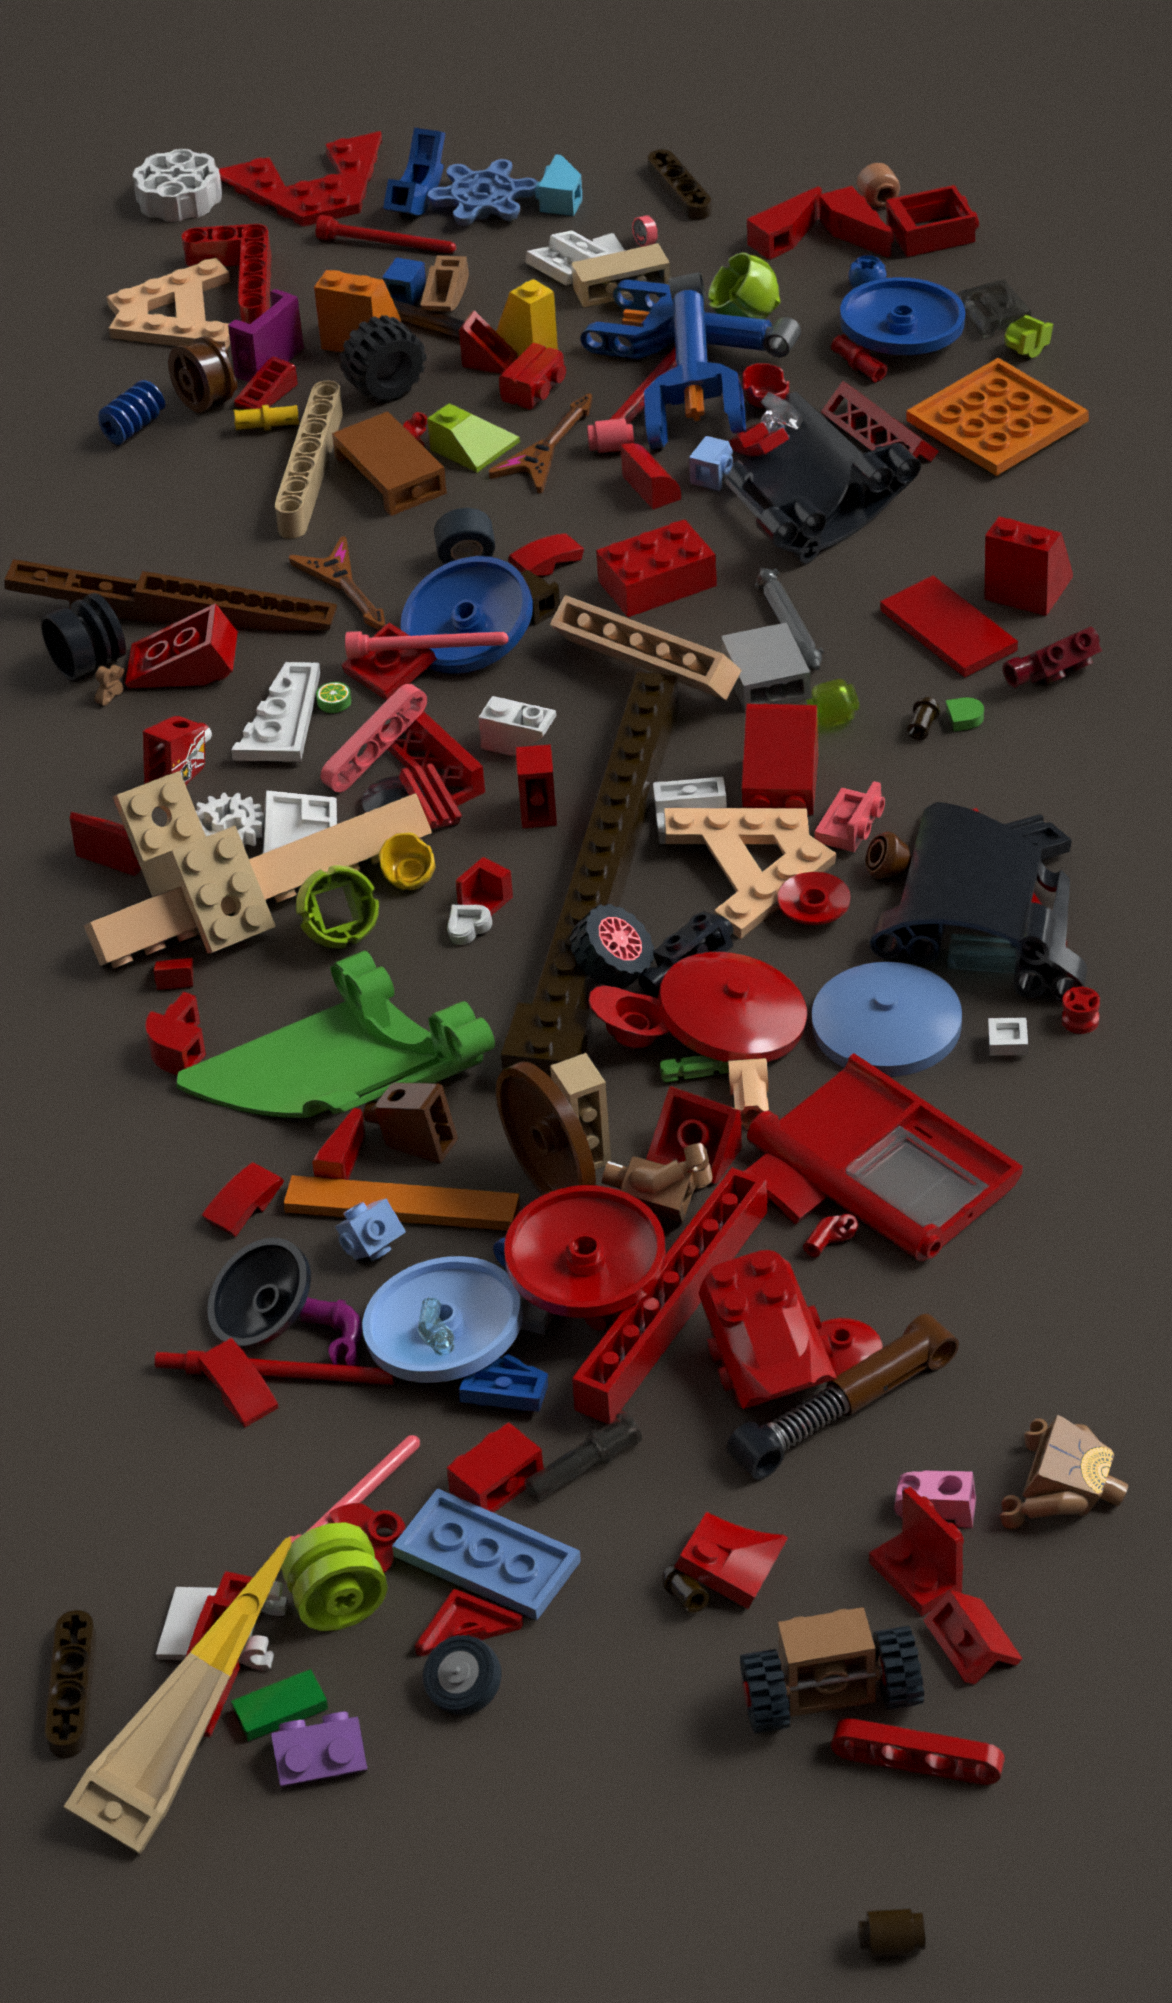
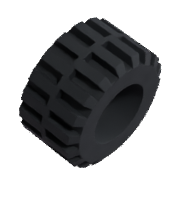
M382 315L380 318L376 316L371 317L367 323L363 321L359 324V328L356 331L352 330L349 334L351 336L350 339L345 340L343 344L345 350L340 353V359L343 361L340 364V368L344 372V377L366 398L376 403H380V401L390 403L392 398L398 400L402 398L403 393L406 392L408 394L412 390L413 384L419 382L421 379L419 375L425 369L423 364L426 361V353L423 352L425 350L424 344L394 317L390 318L387 315Z

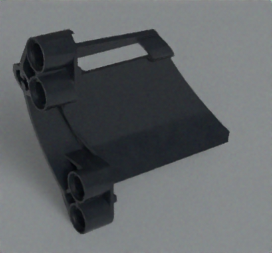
M797 392L786 395L768 429L770 433L784 428L790 439L764 455L750 456L744 464L737 460L732 466L725 483L757 517V528L775 546L792 552L802 563L807 564L816 558L820 550L845 540L873 520L893 498L900 494L917 477L921 469V462L900 443H894L885 447L878 446L873 451L861 453ZM747 481L772 507L764 510L743 489L745 482Z
M935 802L924 809L901 904L881 913L875 921L870 940V948L875 955L883 959H892L897 957L902 949H906L909 957L915 962L922 964L931 963L939 955L945 924L973 928L1008 940L1011 946L1017 948L1013 987L1019 995L1026 998L1039 997L1046 988H1050L1054 998L1062 1002L1063 995L1069 989L1079 986L1085 987L1088 970L1083 959L1066 947L1070 878L1061 869L1057 873L1046 869L1041 861V850L1006 825L982 813L944 802ZM1036 880L1047 891L1056 892L1053 911L1046 906L1032 902Z

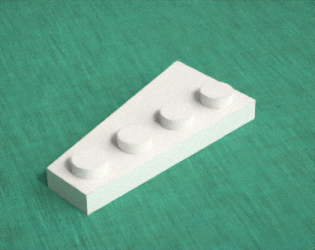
M285 662L269 688L270 695L266 701H261L256 709L257 715L252 723L248 722L243 730L242 740L240 743L236 742L231 749L233 760L301 762L320 678L319 663Z

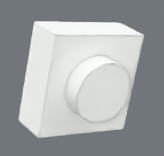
M988 1018L990 1056L1028 1055L1026 1018Z

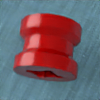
M1080 986L1066 991L1062 1001L1064 1009L1062 1013L1063 1026L1075 1034H1086L1094 1031L1099 1025L1100 1016L1098 1012L1100 1008L1098 993L1091 988Z

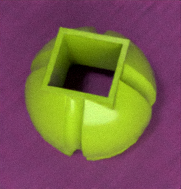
M746 252L738 253L728 259L730 265L728 268L722 266L715 275L708 293V299L711 301L709 305L717 314L765 320L781 303L775 273L770 265L761 258L749 255Z
M334 865L330 866L327 872L321 869L314 872L304 881L296 897V914L302 916L303 919L300 924L301 929L311 940L327 948L340 949L345 948L348 942L353 944L361 942L374 928L379 914V901L372 896V892L375 890L373 884L361 872L348 866ZM342 887L353 921L326 930L315 895Z

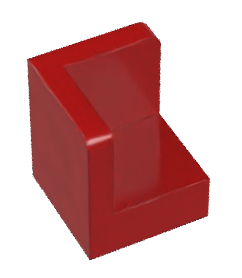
M485 857L477 861L457 878L455 882L458 905H482L489 909L491 916L513 898L511 871Z

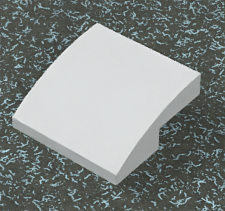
M571 230L550 235L548 247L527 251L525 263L564 285L573 284L571 262L612 254V252Z
M723 777L653 783L659 844H665L664 808H727Z

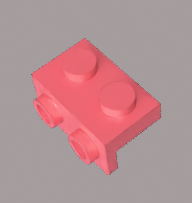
M873 781L866 794L841 788L814 831L815 839L824 845L855 852L862 839L866 840L869 837L875 818H880L883 813L885 798L881 797V783Z

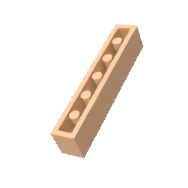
M567 595L564 596L550 623V626L568 641L652 673L675 675L679 683L727 700L742 671L727 656L720 652Z

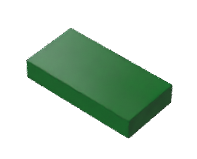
M311 1669L231 1700L232 1710L248 1741L278 1730L279 1724L303 1720L329 1709L327 1699Z

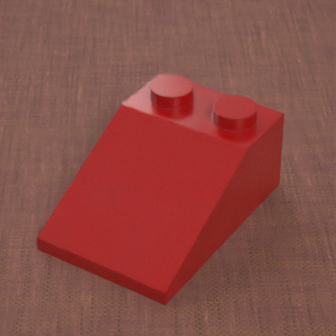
M215 603L132 643L125 684L128 688L202 686L215 680H223L233 672L238 632Z

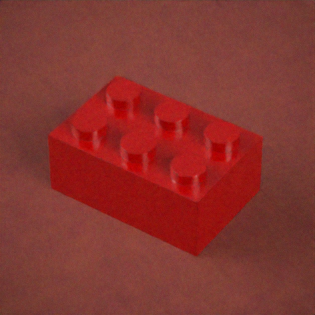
M685 519L596 550L598 582L627 617L717 586L716 554Z

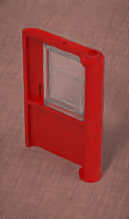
M855 1053L848 1057V1062L841 1072L779 1120L778 1116L769 1110L763 1111L752 1121L747 1131V1140L750 1144L763 1153H769L796 1169L826 1197L920 1262L934 1258L945 1244L1007 1194L1017 1184L1023 1172L1021 1164Z

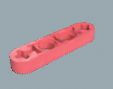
M412 684L401 686L326 762L321 771V781L335 792L346 791L422 714L427 705L426 694ZM391 719L388 728L381 733L382 727L385 724V722ZM367 743L363 754L357 757L360 748Z

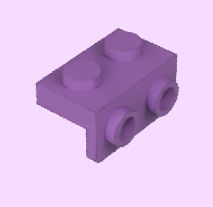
M345 1711L322 1716L323 1723L306 1726L305 1720H295L279 1724L280 1732H274L271 1735L280 1786L285 1787L367 1771L358 1717L349 1718L348 1712Z

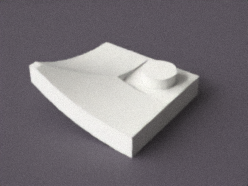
M266 791L262 854L337 825L336 798Z

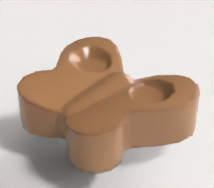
M112 665L110 669L106 667L98 668L96 679L100 686L94 698L96 703L106 706L115 695H120L123 692V685L119 682V679L124 674L123 668Z

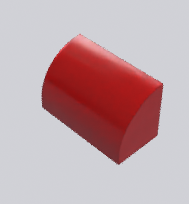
M635 443L621 445L622 477L653 510L682 499L678 483L643 446Z

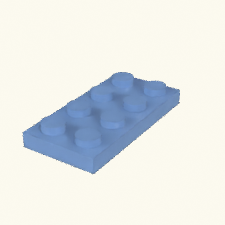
M438 1488L392 1546L394 1557L536 1621L581 1562L579 1550Z

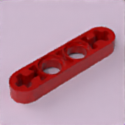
M857 1719L840 1720L836 1724L831 1742V1748L835 1754L850 1761L982 1785L995 1784L1000 1780L1005 1760L1004 1753L996 1746L988 1743ZM890 1746H895V1747L901 1748V1749H903V1750L895 1749V1748H892V1747H890ZM933 1754H939L945 1757H939Z

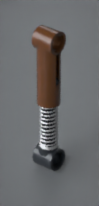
M922 1314L911 1321L906 1327L903 1336L836 1376L837 1379L827 1382L824 1391L821 1390L819 1394L813 1395V1398H808L801 1405L792 1408L790 1412L779 1416V1419H774L773 1423L769 1422L761 1426L755 1422L742 1424L730 1436L726 1446L727 1452L753 1478L757 1480L764 1479L775 1472L784 1458L785 1449H790V1445H796V1441L801 1442L802 1438L806 1439L807 1434L812 1435L813 1431L817 1432L819 1430V1427L823 1428L825 1424H830V1420L835 1421L836 1416L841 1417L843 1414L849 1417L927 1367L932 1370H938L946 1366L955 1357L959 1348V1340L933 1316Z

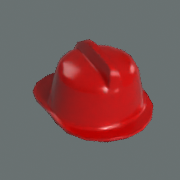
M611 986L596 987L590 992L588 1001L592 1011L606 1023V1029L609 1034L624 1046L644 1048L651 1045L658 1036L669 1032L660 1017L657 998Z

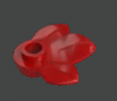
M362 1503L342 1505L329 1513V1517L333 1523L346 1522L360 1527L367 1534L374 1550L375 1559L380 1563L383 1572H387L394 1561L392 1546L405 1530L402 1518L389 1510L374 1512ZM381 1528H388L392 1531V1534L388 1537H381L377 1534V1531Z

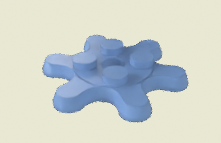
M506 159L493 161L488 169L482 171H473L463 164H454L446 170L447 176L453 184L447 187L431 189L428 192V198L431 204L436 207L456 206L457 208L454 210L453 216L456 222L462 226L472 224L475 219H486L490 214L498 215L506 221H512L518 217L520 212V205L513 200L534 196L538 181L534 178H510L512 162Z

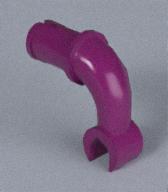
M307 1297L300 1313L301 1321L303 1323L329 1325L335 1331H341V1338L333 1341L328 1349L332 1364L338 1365L339 1360L345 1357L347 1365L358 1366L359 1357L356 1349L363 1333L362 1318L351 1306L347 1305L345 1300L339 1299L337 1302H328Z

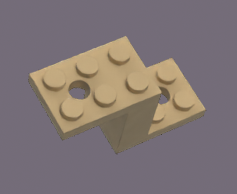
M180 771L113 796L152 897L181 886L208 954L276 927L236 825L206 837ZM154 808H161L165 811L167 823L164 827L157 826L153 822L152 811ZM224 897H230L236 904V912L233 916H227L221 910V901Z

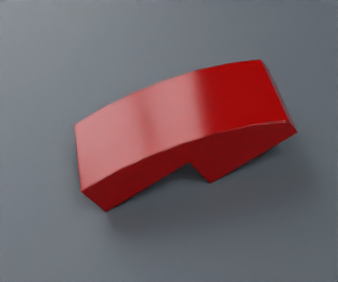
M760 422L746 428V432L738 433L727 441H729V445L735 452L748 456H760L768 453L790 438L784 428L769 433L764 423Z
M566 533L556 534L538 539L519 548L509 555L508 562L521 573L529 570L536 576L553 574L555 563L582 560L584 548Z
M766 1153L743 1171L766 1180L767 1203L772 1200L795 1225L820 1207L826 1199V1196L806 1177L769 1153Z
M252 1162L221 1189L201 1216L208 1223L237 1237L255 1209L264 1212L284 1183V1179Z
M233 1338L198 1356L199 1367L221 1391L222 1402L244 1428L278 1409V1402L269 1387Z

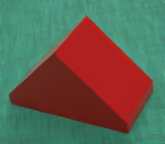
M475 310L470 313L459 329L462 367L502 374L518 355Z

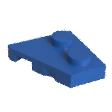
M507 1354L503 1359L499 1357L487 1367L463 1378L459 1389L460 1402L539 1412L548 1388V1373L533 1366L524 1365L521 1360Z

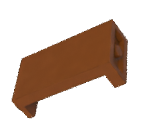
M388 411L332 433L335 458L338 461L348 458L383 494L384 510L390 516L447 494L444 467Z

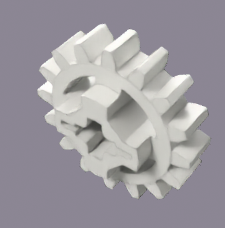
M222 793L221 799L216 800L214 797L209 796V803L198 802L196 804V813L206 837L235 825L243 846L246 844L255 846L256 837H263L264 813L261 811L260 804H253L252 797L241 800L240 793H236L233 797H227L226 793Z

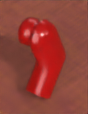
M415 412L411 419H408L403 424V427L423 447L425 446L420 437L426 431L427 416L421 412Z
M851 1214L823 1218L804 1243V1251L812 1257H819L827 1244L851 1239L858 1229L857 1219Z

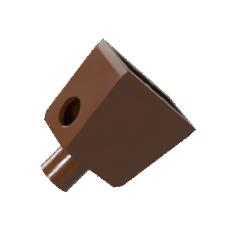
M395 1082L389 1085L379 1101L371 1100L364 1107L363 1115L365 1121L379 1124L385 1144L391 1149L441 1164L458 1140L441 1084Z

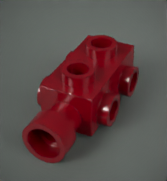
M1090 626L1027 656L1010 659L1002 665L1004 678L1014 688L1027 683L1029 679L1032 683L1041 679H1045L1047 684L1066 676L1063 669L1072 666L1074 671H1077L1093 663L1091 656L1103 651L1099 644V635Z

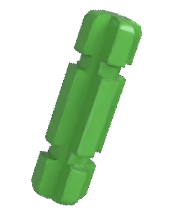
M702 1054L681 1057L680 1062H676L675 1059L660 1062L661 1078L666 1083L679 1081L678 1077L682 1076L684 1080L714 1076L715 1071H718L719 1075L729 1073L728 1062L712 1059Z

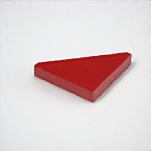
M453 1589L415 1644L416 1655L421 1657L429 1655L439 1643L453 1636L466 1635L484 1640L520 1630L523 1626V1616Z

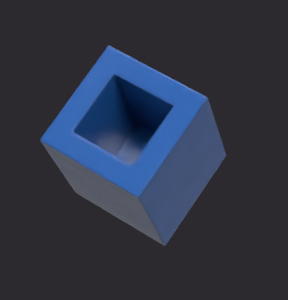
M395 258L382 277L392 299L415 306L423 294L426 285L424 262Z

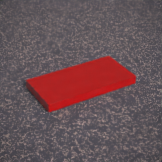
M934 575L880 601L881 612L964 678L1018 651V641Z

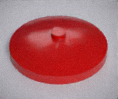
M705 952L678 961L666 972L658 994L660 1017L673 1036L690 1049L723 1062L766 1058L767 1062L778 1059L796 1047L803 1035L807 1021V1007L804 997L797 986L785 974L761 960L737 953Z
M578 1185L557 1189L529 1203L512 1221L506 1235L504 1248L508 1276L513 1286L526 1300L547 1312L575 1318L604 1316L635 1304L655 1286L662 1274L666 1258L664 1232L661 1223L652 1210L642 1201L626 1192L597 1185Z

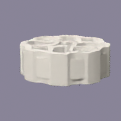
M175 149L168 153H156L146 158L145 162L140 167L135 168L133 172L136 202L140 204L141 212L148 217L163 219L165 222H180L187 218L201 217L209 213L211 208L219 203L222 198L219 169L215 167L214 158L206 153L199 154L192 152L190 149Z

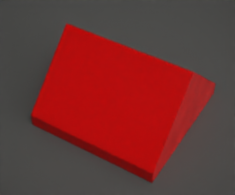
M71 812L69 820L76 856L136 876L141 867L124 825L103 818Z
M669 1086L646 1160L662 1165H667L675 1160L679 1163L686 1161L684 1148L701 1143L707 1150L713 1176L711 1183L717 1184L742 1149L741 1110Z

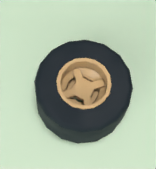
M454 509L440 517L434 526L437 554L443 564L466 557H492L496 549L492 522L486 513L478 509Z

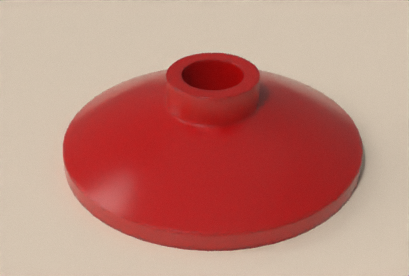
M824 872L797 874L786 880L778 891V905L783 914L795 922L807 925H821L837 920L846 913L851 901L850 890L847 885L838 877Z
M850 1318L829 1319L821 1322L822 1328L817 1329L819 1336L827 1334L833 1351V1357L829 1358L836 1376L882 1349V1342L877 1332L859 1320Z

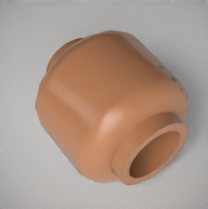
M873 163L866 166L858 175L856 182L858 191L865 197L868 205L872 207H885L887 199L896 198L899 195V180L888 165Z

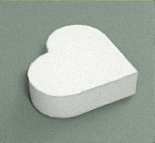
M482 905L451 906L447 931L452 943L466 945L471 943L476 935L483 934L491 928L492 917L487 907Z

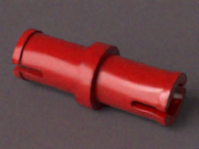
M844 334L838 335L831 344L832 351L848 361L850 368L855 371L860 370L875 383L877 380L881 381L885 377L887 366L871 356L869 349L858 346Z

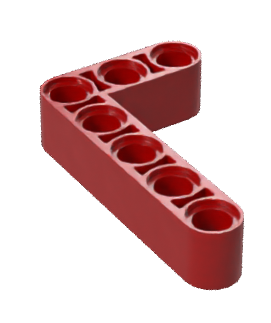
M243 224L190 228L182 233L184 259L188 267L217 258L223 266L240 265L238 304L242 322L251 324L270 308L271 248L268 228L265 225Z

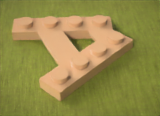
M217 258L207 259L197 265L178 269L166 276L150 279L143 284L132 288H125L107 296L108 307L116 315L109 327L110 338L171 346H191V343L196 338L207 336L217 343L224 344L226 349H228L230 346L229 324L219 321H206L203 292L229 283V271ZM173 302L176 303L177 318L161 314H148L150 310Z
M664 808L665 844H706L737 892L716 908L714 914L728 919L733 926V934L740 939L779 909L778 891L786 880L800 873L825 872L836 861L837 853L809 835L807 809ZM744 844H777L784 855L762 872Z

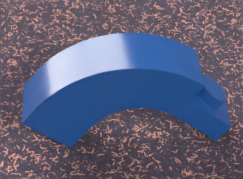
M414 127L406 170L400 180L388 179L383 209L412 215H421L427 210L431 204L428 192L433 188L439 187L444 165L440 162L445 139L444 132Z

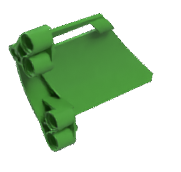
M364 950L335 962L330 967L333 981L344 1002L179 1071L176 1088L214 1104L259 1115L308 1118L328 1109L333 1114H337L381 1097L389 1085L364 1096H359L397 1079L403 1078L396 1081L399 1083L434 1084L482 1063L483 1053L494 1049L495 1040L488 1023L482 1017L476 1019L473 1010L466 1001L459 1002L432 1014L428 1018L431 1032L419 1026L388 1000L394 997L395 994L391 978L382 966L376 968L372 957Z

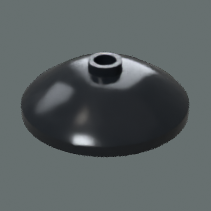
M264 1238L250 1243L233 1255L217 1275L209 1294L208 1320L215 1335L223 1342L233 1338L241 1349L263 1346L282 1335L298 1318L308 1297L311 1284V1270L305 1254L288 1240Z

